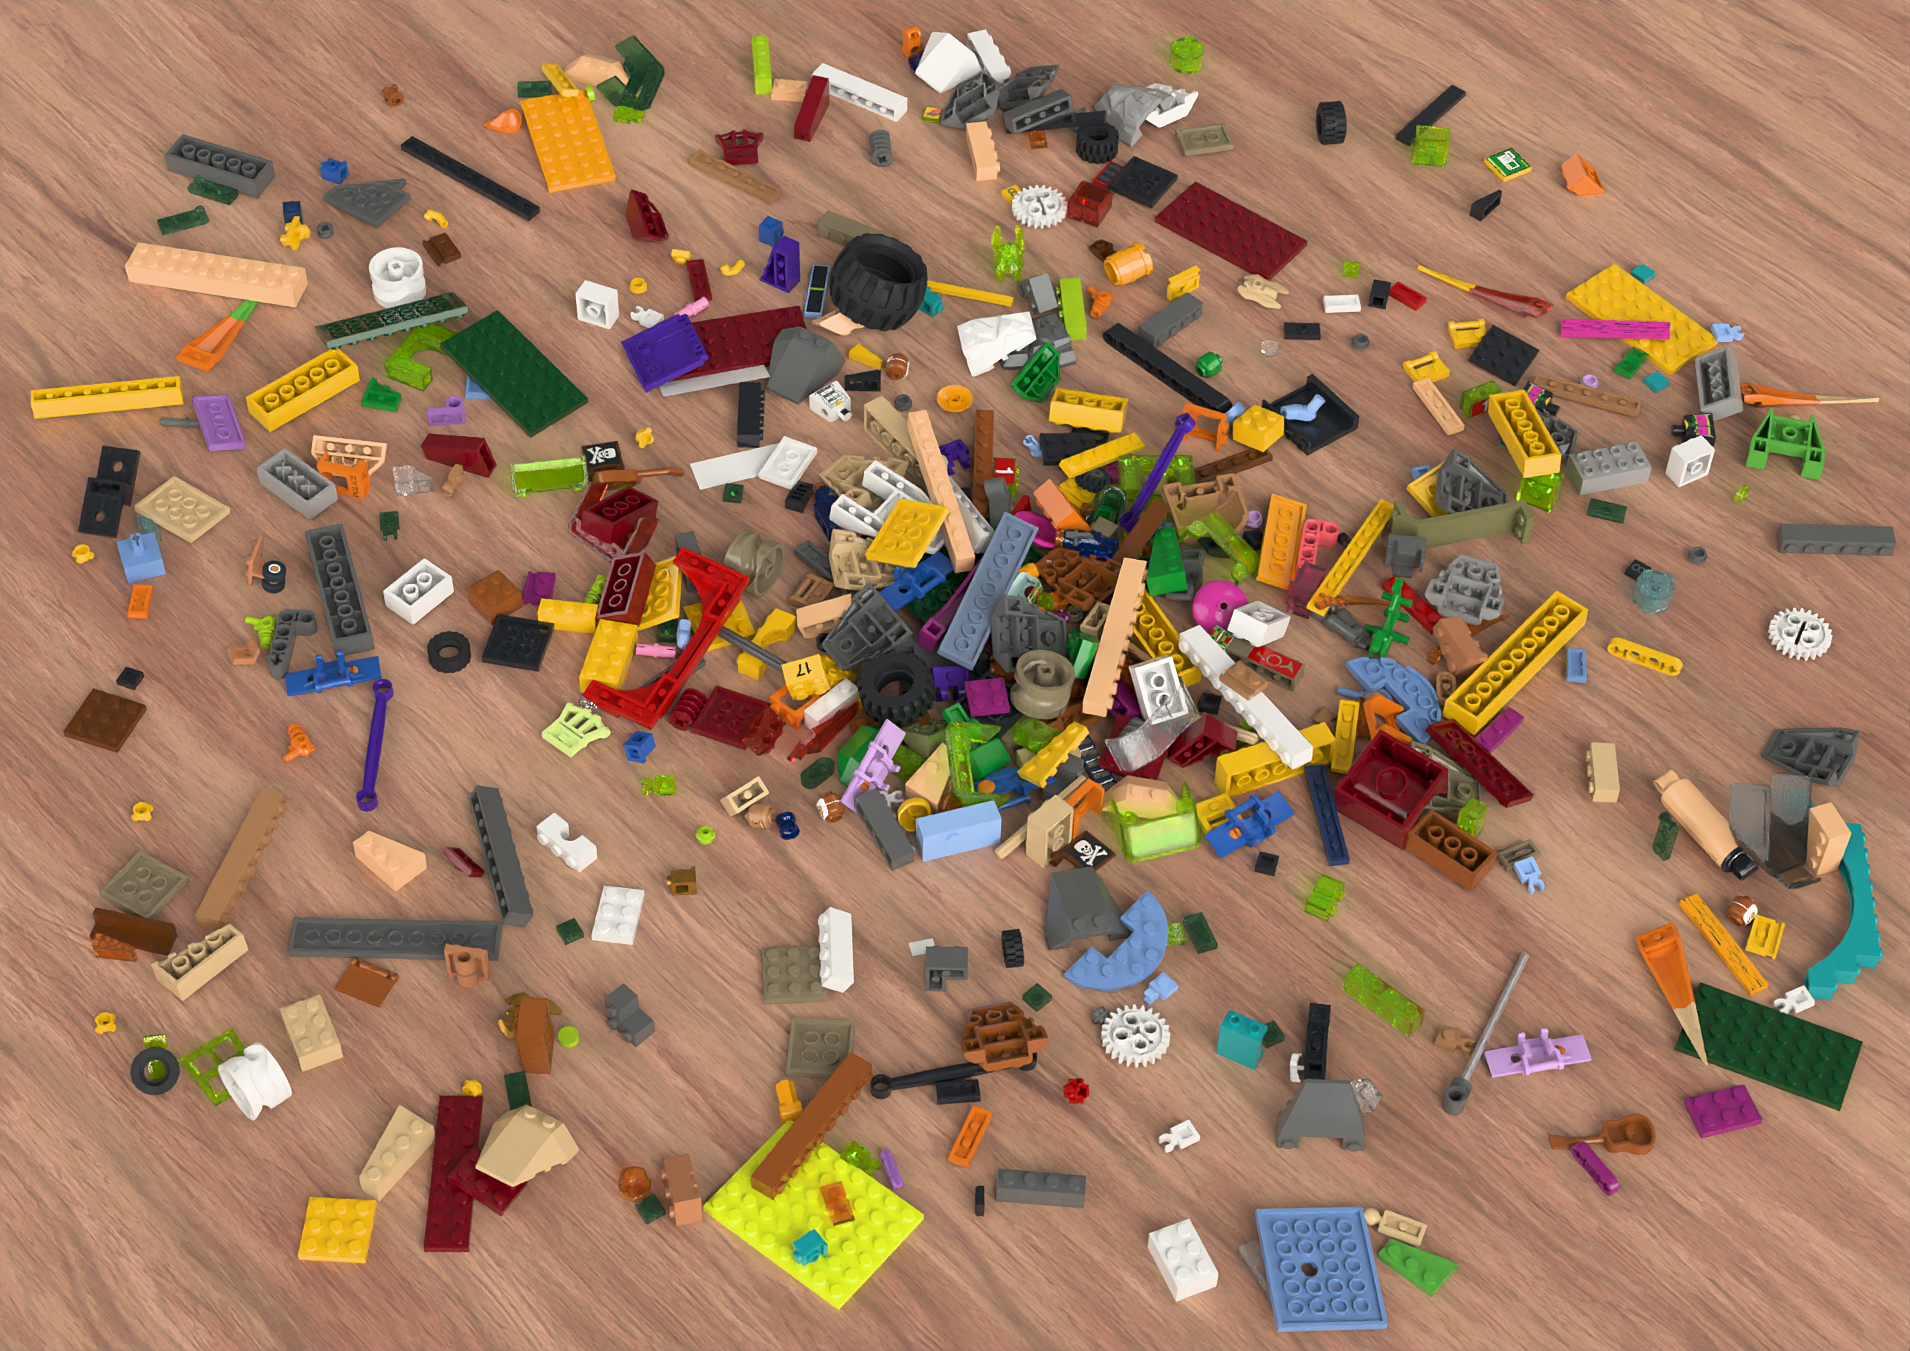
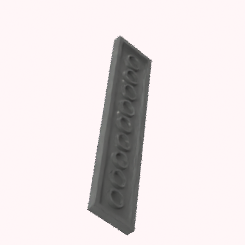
M294 917L288 953L289 956L445 960L444 949L446 944H458L463 947H478L487 950L489 961H498L503 926L502 922Z

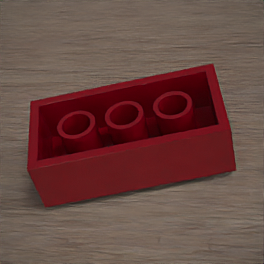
M627 486L583 509L580 529L606 544H612L655 521L659 501Z
M646 552L613 557L595 617L598 622L600 619L640 626L656 569V564Z

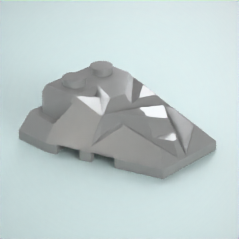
M1114 83L1094 105V109L1096 111L1106 110L1107 117L1105 121L1118 130L1119 141L1132 147L1142 136L1139 126L1156 107L1164 111L1174 100V97L1160 89Z
M1461 554L1449 564L1446 571L1442 570L1439 573V577L1436 580L1432 579L1429 582L1425 597L1431 604L1436 605L1437 612L1441 616L1447 618L1460 616L1467 624L1480 625L1483 619L1490 621L1498 618L1504 605V598L1501 597L1502 587L1499 585L1500 574L1498 564Z

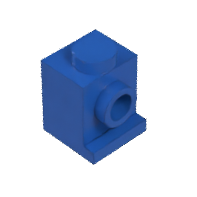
M329 158L327 162L323 161L320 165L322 179L340 185L349 175L347 161L339 162Z
M635 731L623 744L627 759L641 763L646 762V756L656 747L653 734Z

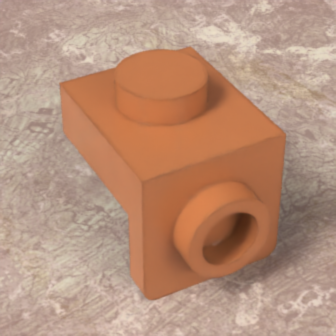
M250 638L247 645H229L227 653L233 665L255 664L257 657L260 655V646L255 638Z

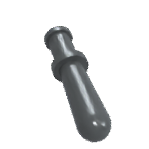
M162 417L160 419L162 426L201 428L198 420H192L188 417H185V419Z

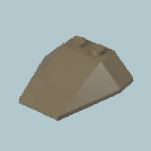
M1411 740L1409 743L1410 747L1448 768V792L1445 796L1437 794L1426 805L1424 810L1460 812L1470 799L1467 812L1481 813L1483 811V786L1456 762L1430 746Z

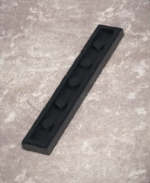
M1451 85L1398 132L1395 139L1410 146L1464 98L1466 91Z
M1106 110L1064 114L1022 132L1105 124L1107 113ZM1005 127L1006 134L1012 133Z

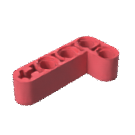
M1317 519L1305 521L1295 577L1297 583L1308 585L1312 582L1318 545L1332 547L1337 544L1339 535L1338 524Z

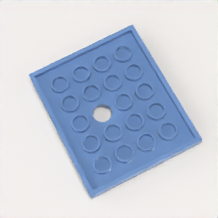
M1363 1207L1256 1209L1254 1214L1277 1332L1387 1328L1388 1321ZM1305 1263H1310L1313 1268L1317 1269L1318 1273L1312 1277L1307 1276L1302 1272L1301 1266Z

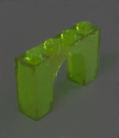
M429 323L430 325L426 327L416 326L411 335L396 349L393 356L385 362L386 377L424 392L433 381L432 369L413 361L411 358L415 354L427 350L447 355L440 348V343L456 335L457 332L433 323Z
M1160 455L1118 456L1117 474L1121 501L1136 500L1141 490L1140 478L1150 474ZM1174 455L1164 476L1168 477L1173 483L1181 482L1182 486L1196 484L1192 455Z

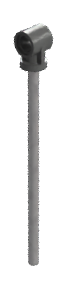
M1525 952L1521 954L1462 1076L1454 1078L1445 1091L1443 1109L1450 1115H1459L1464 1110V1105L1472 1090V1085L1469 1082L1470 1077L1529 958V955Z

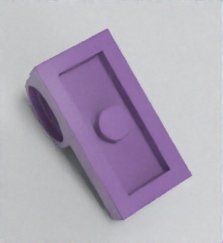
M449 397L446 400V407L427 409L429 427L466 423L464 404L461 397Z

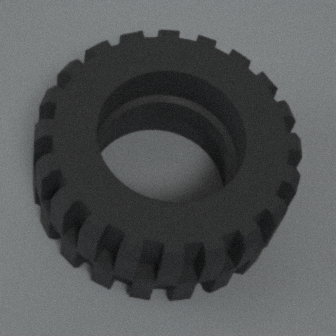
M893 650L888 654H885V652L879 654L878 658H872L870 664H866L862 668L863 672L859 674L857 688L862 707L871 720L874 722L879 721V724L883 725L885 720L888 719L896 726L902 725L904 727L908 726L910 722L915 723L919 721L918 718H923L927 714V710L931 709L932 701L935 700V686L931 670L922 658H918V655L914 653L908 654V651L901 650V652H897V650ZM894 681H908L913 684L907 693L898 697H887L880 694L887 684Z

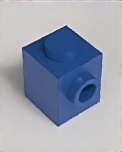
M767 216L759 225V242L774 247L783 238L782 221Z

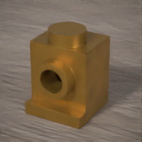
M691 866V869L671 870V875L667 876V887L672 888V896L697 894L695 866Z

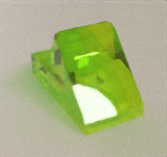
M166 1033L144 1036L145 1049L160 1047L169 1051ZM153 1060L148 1063L150 1080L165 1077L166 1067L162 1062Z

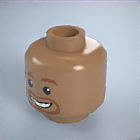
M753 803L746 810L745 819L751 828L769 829L776 823L777 812L771 804Z

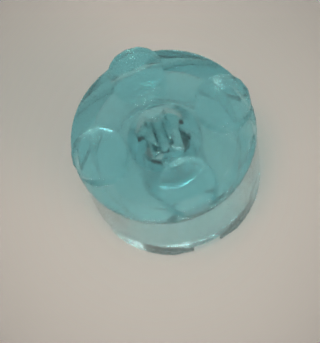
M1650 569L1644 570L1636 581L1632 597L1634 604L1636 602L1639 609L1648 614H1659L1662 610L1666 611L1670 607L1675 590L1673 577L1668 573L1652 571Z

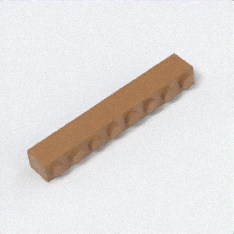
M260 789L195 914L199 928L217 931L229 924L230 915L233 909L237 908L241 893L245 892L249 878L254 875L257 862L262 859L265 846L269 845L273 831L278 828L281 815L286 812L287 803L283 793Z

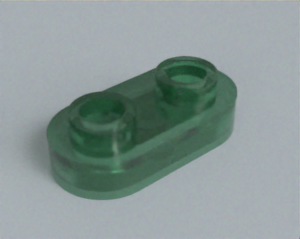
M822 757L812 763L801 773L802 786L807 789H814L834 774V761L828 757Z

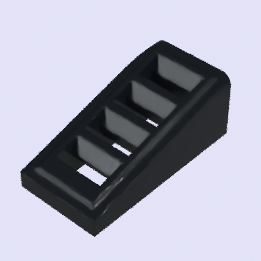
M1497 190L1472 203L1470 216L1482 221L1500 205L1502 191Z
M881 370L845 375V391L881 392Z
M798 481L785 499V509L803 513L816 489V485Z

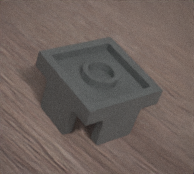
M1389 534L1384 557V569H1388L1389 565H1392L1393 576L1398 575L1401 578H1412V568H1419V572L1422 573L1427 538Z

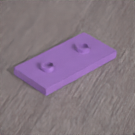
M229 395L192 397V403L209 451L246 448V442Z

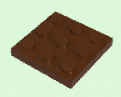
M93 689L63 732L65 737L118 753L147 711V708L144 704Z

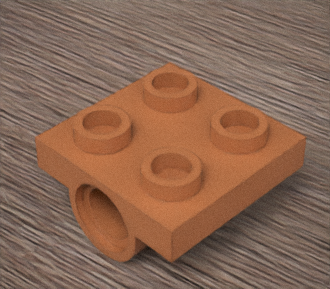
M446 944L444 955L448 975L457 976V982L461 987H474L478 980L489 981L491 971L487 950L478 947H463L458 944Z

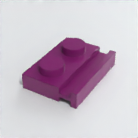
M528 571L523 605L532 603V605L539 606L541 598L552 599L556 583V573H531V571Z

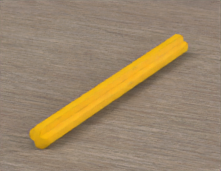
M930 280L927 281L930 291L1007 307H1012L1014 297Z

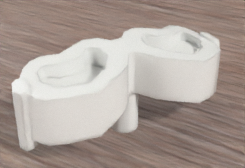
M1293 1053L1291 1057V1082L1301 1083L1297 1070H1304V1066H1297L1299 1058L1302 1056L1300 1053Z

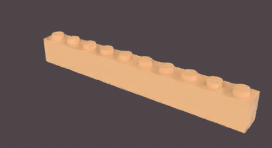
M927 410L909 412L907 429L931 502L935 505L947 506L949 510L947 517L940 526V530L954 572L971 571L974 568L975 554Z
M1124 557L1084 695L1083 713L1106 717L1108 709H1112L1113 698L1111 697L1116 695L1118 684L1116 680H1120L1122 672L1120 665L1124 666L1126 658L1124 651L1128 652L1130 644L1128 637H1132L1134 629L1132 623H1136L1138 612L1136 608L1140 609L1142 600L1140 594L1144 595L1145 591L1144 581H1147L1148 569H1146L1147 561Z

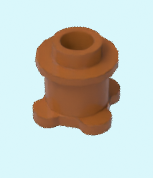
M392 84V86L385 87L382 90L384 100L394 107L400 105L404 100V96L401 92H398L396 84Z

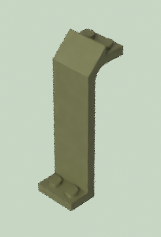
M1525 499L1426 519L1411 517L1403 501L1397 500L1394 502V507L1391 510L1392 519L1389 522V529L1391 534L1427 538L1425 549L1514 532L1516 538H1519L1523 545L1528 544L1530 541L1535 518Z

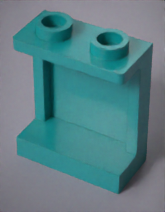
M1229 1010L1220 1025L1216 1053L1256 1070L1264 1055V1050L1261 1049L1268 1026Z

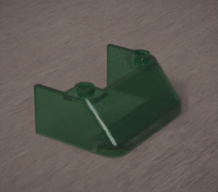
M633 35L615 45L618 52L625 58L623 68L630 76L627 85L615 75L598 84L596 88L613 106L643 112L651 107L665 75V70L662 64Z

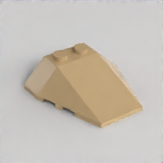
M843 455L818 475L839 496L843 494L857 504L874 510L886 500L862 486L864 471L876 460L904 478L908 464L906 461L891 457L888 460H880L879 457L865 459L864 456Z
M833 529L829 562L835 587L860 591L869 582L875 589L888 587L895 582L894 569L900 565L867 560L865 553L872 544L873 539L868 537L867 539L856 536L857 533L852 531ZM901 566V572L908 567Z
M524 1105L506 1112L493 1124L476 1164V1169L514 1187L534 1178L538 1172L550 1171L551 1167L556 1164H566L578 1153L579 1148L563 1122L534 1107Z

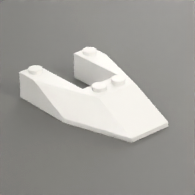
M875 460L864 471L862 486L886 501L872 513L842 494L831 506L829 519L846 530L875 538L899 499L932 504V502L919 487ZM940 528L925 553L933 555L945 544Z

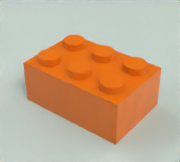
M1048 479L1033 492L1037 498L1035 503L1041 510L1045 509L1043 511L1044 515L1049 520L1053 519L1051 524L1057 531L1062 530L1060 533L1064 538L1066 531L1078 529L1079 533H1085L1092 530L1068 497L1051 479Z

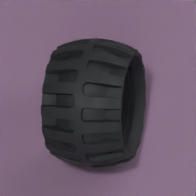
M864 233L862 236L853 238L837 256L830 275V296L839 312L851 319L852 322L872 330H896L906 324L922 304L927 289V267L918 253L914 252L907 244L898 241V239L878 233Z

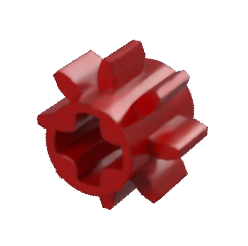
M1069 1078V1083L1063 1086V1097L1069 1099V1104H1084V1099L1089 1096V1085L1083 1083V1078Z

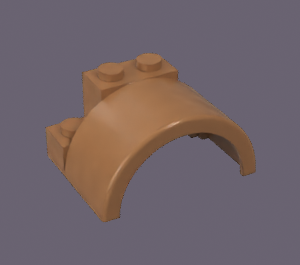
M1234 473L1216 476V481L1182 486L1181 482L1162 485L1161 496L1163 502L1171 508L1170 513L1178 536L1186 543L1200 545L1198 538L1215 536L1217 540L1228 539L1237 534L1249 519L1250 515ZM1219 496L1227 498L1221 504L1218 502Z

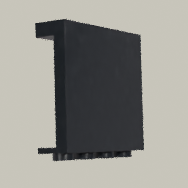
M1314 374L1307 376L1306 385L1270 404L1265 399L1262 400V408L1281 415L1280 410L1282 406L1292 404L1308 405L1316 394L1324 398L1325 403L1316 412V418L1311 421L1292 420L1284 417V435L1307 456L1358 429L1359 415Z

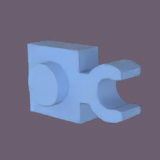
M1712 324L1710 328L1717 342H1732L1733 339L1741 340L1744 336V333H1739L1740 326L1730 328L1729 324Z
M1533 856L1515 862L1513 868L1521 883H1528V892L1531 895L1534 894V885L1538 886L1540 891H1543L1545 885L1542 880L1538 879L1541 876V872Z

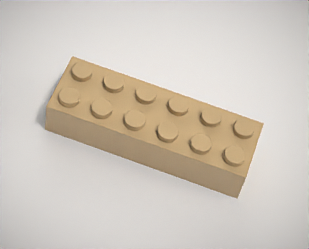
M883 396L864 404V431L891 458L906 461L908 464L906 473L926 492L927 487L909 436L907 420L903 414L897 411L892 403ZM942 455L947 470L948 460L944 455Z

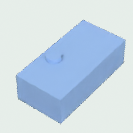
M994 800L916 819V845L923 862L1000 843L1001 816Z

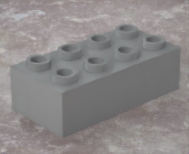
M1727 346L1695 358L1702 413H1712L1713 421H1717L1742 412L1743 403L1738 363L1730 347Z
M1634 441L1569 454L1565 470L1580 496L1648 482L1652 466L1639 443Z
M285 448L256 468L259 483L309 520L338 500L336 486L333 482Z

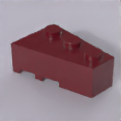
M1205 714L1172 739L1167 759L1184 768L1204 761L1205 757L1211 755L1213 757L1220 756V752L1225 750L1234 751L1236 749L1237 731Z

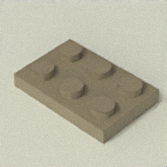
M1225 123L1176 129V137L1184 156L1233 150L1234 144Z

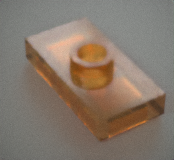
M1045 130L1028 132L1031 149L1048 148Z

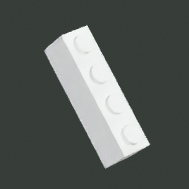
M986 29L968 33L967 47L975 54L981 69L989 73L999 84H1005L1004 80L1009 78L1011 70L1006 65L1003 55H1000L998 46H995L992 36H989Z
M829 907L818 919L820 927L819 959L821 960V986L843 993L854 983L851 914Z

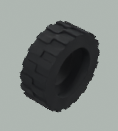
M456 631L436 634L427 644L429 664L438 672L446 674L461 671V669L467 666L471 658L470 643L467 637L465 638L463 634H459ZM446 647H456L459 650L456 656L449 658L441 657L439 654L440 650Z
M160 1047L147 1048L141 1051L134 1058L130 1071L132 1082L136 1088L149 1095H160L169 1091L176 1084L180 1074L179 1063L176 1057L170 1051ZM153 1060L162 1062L166 1067L165 1077L158 1082L149 1081L144 1074L145 1066Z

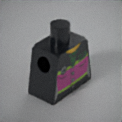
M1528 381L1523 390L1526 391L1530 400L1535 403L1534 407L1541 412L1546 410L1550 415L1556 417L1560 406L1552 404L1553 393Z
M1713 414L1685 415L1681 425H1672L1671 435L1682 436V443L1702 435L1714 447L1716 434Z

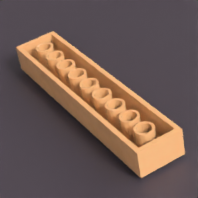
M139 242L125 265L129 282L245 300L249 299L251 301L290 307L297 306L308 285L305 268Z

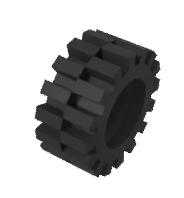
M1020 929L1002 931V950L1006 968L1024 966V950Z

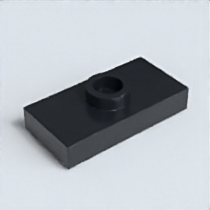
M1284 322V337L1289 340H1320V323Z
M978 1079L935 1083L938 1105L978 1102L981 1099Z

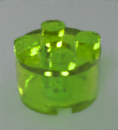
M1191 35L1172 42L1171 68L1181 74L1182 71L1187 72V74H1194L1200 71L1203 64L1204 45Z

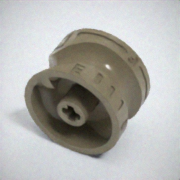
M746 529L730 545L723 565L748 576L750 582L746 587V591L761 597L768 593L780 575L785 559V548L782 544L773 540L762 543V538L758 533Z
M1033 650L1023 654L1017 662L1014 673L1017 682L1010 690L1012 704L1021 713L1032 718L1052 719L1060 716L1068 706L1071 688L1075 679L1074 667L1068 659L1052 651Z

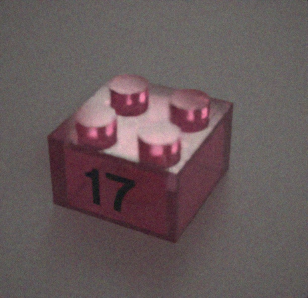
M1306 561L1301 568L1298 567L1295 573V580H1291L1288 586L1290 593L1286 599V604H1288L1287 612L1309 620L1312 611L1307 609V605L1324 581L1326 568Z

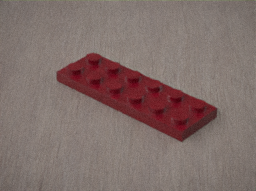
M1455 719L1431 724L1426 729L1431 738L1439 743L1446 753L1451 755L1461 767L1465 768L1472 778L1477 780L1505 808L1531 801L1534 794Z

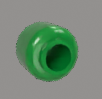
M1207 352L1197 359L1195 369L1201 377L1211 378L1222 370V358L1218 354Z

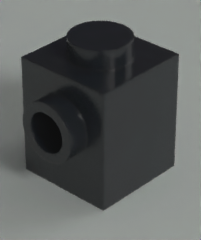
M1374 279L1368 306L1386 309L1391 282Z

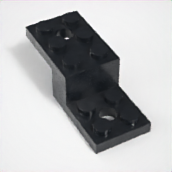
M102 446L97 477H88L78 528L79 533L117 538L123 505L131 506L141 454L139 450ZM121 462L122 469L120 471H115V464ZM104 512L105 518L102 521H97V514Z

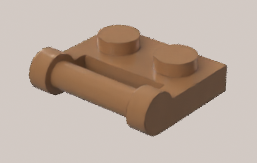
M806 573L803 577V582L794 594L787 598V602L791 606L797 605L802 608L827 601L836 587L833 582L811 573ZM812 585V587L809 589L806 595L803 598H801L802 594L805 592L808 586Z

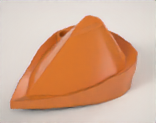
M509 109L484 124V127L504 133H515L521 128L522 116L518 110Z

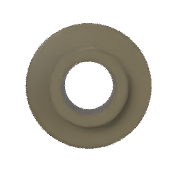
M1071 605L1065 610L1070 623H1078L1083 619L1082 609Z

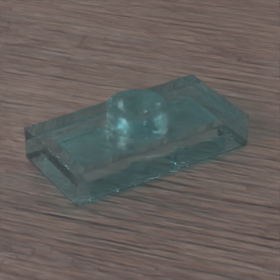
M139 513L136 514L140 534L144 535L154 532L157 542L162 541L158 524Z

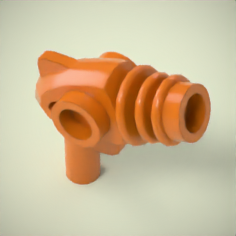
M1089 285L1086 291L1092 295L1091 300H1093L1090 315L1093 318H1099L1108 309L1115 296L1109 291L1100 292Z
M293 723L288 727L291 745L288 746L290 752L282 757L285 763L290 762L298 755L303 757L309 756L315 750V746L311 743L309 736L298 723Z

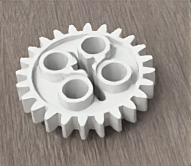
M1038 185L1035 188L1029 186V190L1023 188V192L1018 191V194L1014 195L1012 200L1013 216H1017L1016 220H1021V224L1028 223L1027 227L1034 225V228L1040 226L1043 229L1044 225L1050 228V224L1056 226V223H1061L1062 218H1065V214H1067L1066 197H1062V193L1057 194V189L1053 191L1051 187L1045 189V185L1042 188H1039Z
M1793 608L1792 612L1786 609L1785 613L1779 611L1778 616L1774 615L1773 620L1770 622L1768 633H1770L1769 639H1773L1771 644L1777 645L1776 650L1782 649L1783 655L1789 653V658L1795 655L1797 660L1803 657L1807 661L1809 656L1814 660L1816 655L1821 657L1822 653L1827 652L1833 637L1831 635L1832 629H1828L1829 623H1823L1824 618H1817L1818 613L1811 615V610L1805 613L1803 608L1800 609V612ZM1803 623H1805L1806 625L1800 637L1799 643L1795 645V641L1798 637L1801 626Z
M1135 1004L1133 1009H1129L1125 1005L1124 1011L1117 1008L1116 1014L1111 1012L1110 1018L1105 1019L1101 1032L1102 1046L1106 1047V1053L1112 1052L1111 1059L1119 1058V1064L1127 1061V1067H1129L1131 1062L1134 1063L1136 1068L1139 1063L1146 1067L1147 1061L1154 1064L1155 1058L1160 1060L1162 1054H1166L1170 1041L1169 1025H1165V1018L1159 1019V1012L1153 1015L1152 1008L1145 1011L1144 1005L1140 1009H1137Z

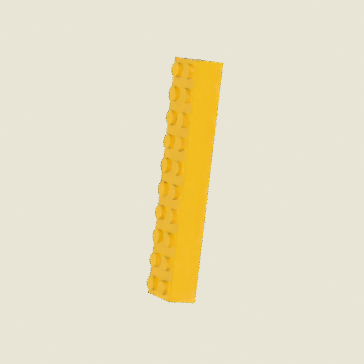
M1556 591L1445 701L1442 716L1449 720L1455 719L1466 731L1475 736L1585 625L1588 609Z

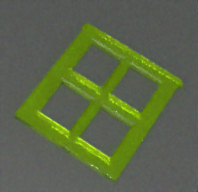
M232 1028L178 1061L215 1107L231 1098L227 1089L216 1094L207 1082L219 1075L218 1066L225 1062H222L212 1049L229 1040L238 1053L228 1059L240 1056L245 1057L244 1049H246V1046L237 1037ZM208 1053L217 1066L201 1075L191 1062Z

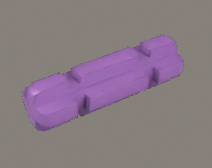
M882 1150L880 1152V1159L884 1164L883 1167L888 1179L891 1181L892 1188L895 1190L902 1188L903 1179L899 1175L900 1172L895 1160L892 1158L891 1150Z

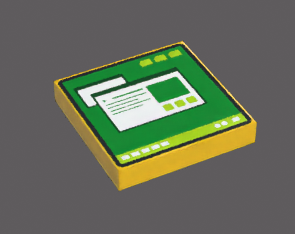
M1512 147L1484 158V163L1503 182L1531 172L1532 166Z

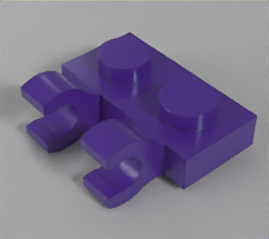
M961 439L939 447L941 454L948 460V476L955 474L952 470L955 467L952 461L957 459L963 470L971 467L968 463L971 460L968 456L969 449Z
M964 666L930 668L934 686L937 688L935 693L936 702L949 700L947 687H954L953 701H958L965 694L964 682L969 681L968 668Z

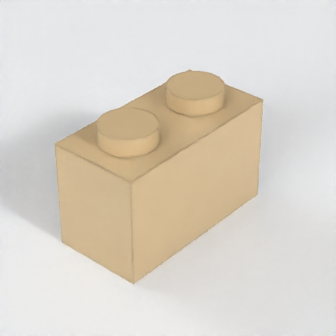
M758 776L720 799L731 817L769 794V791Z

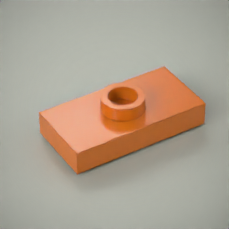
M133 585L127 612L128 618L148 619L154 591L153 585Z

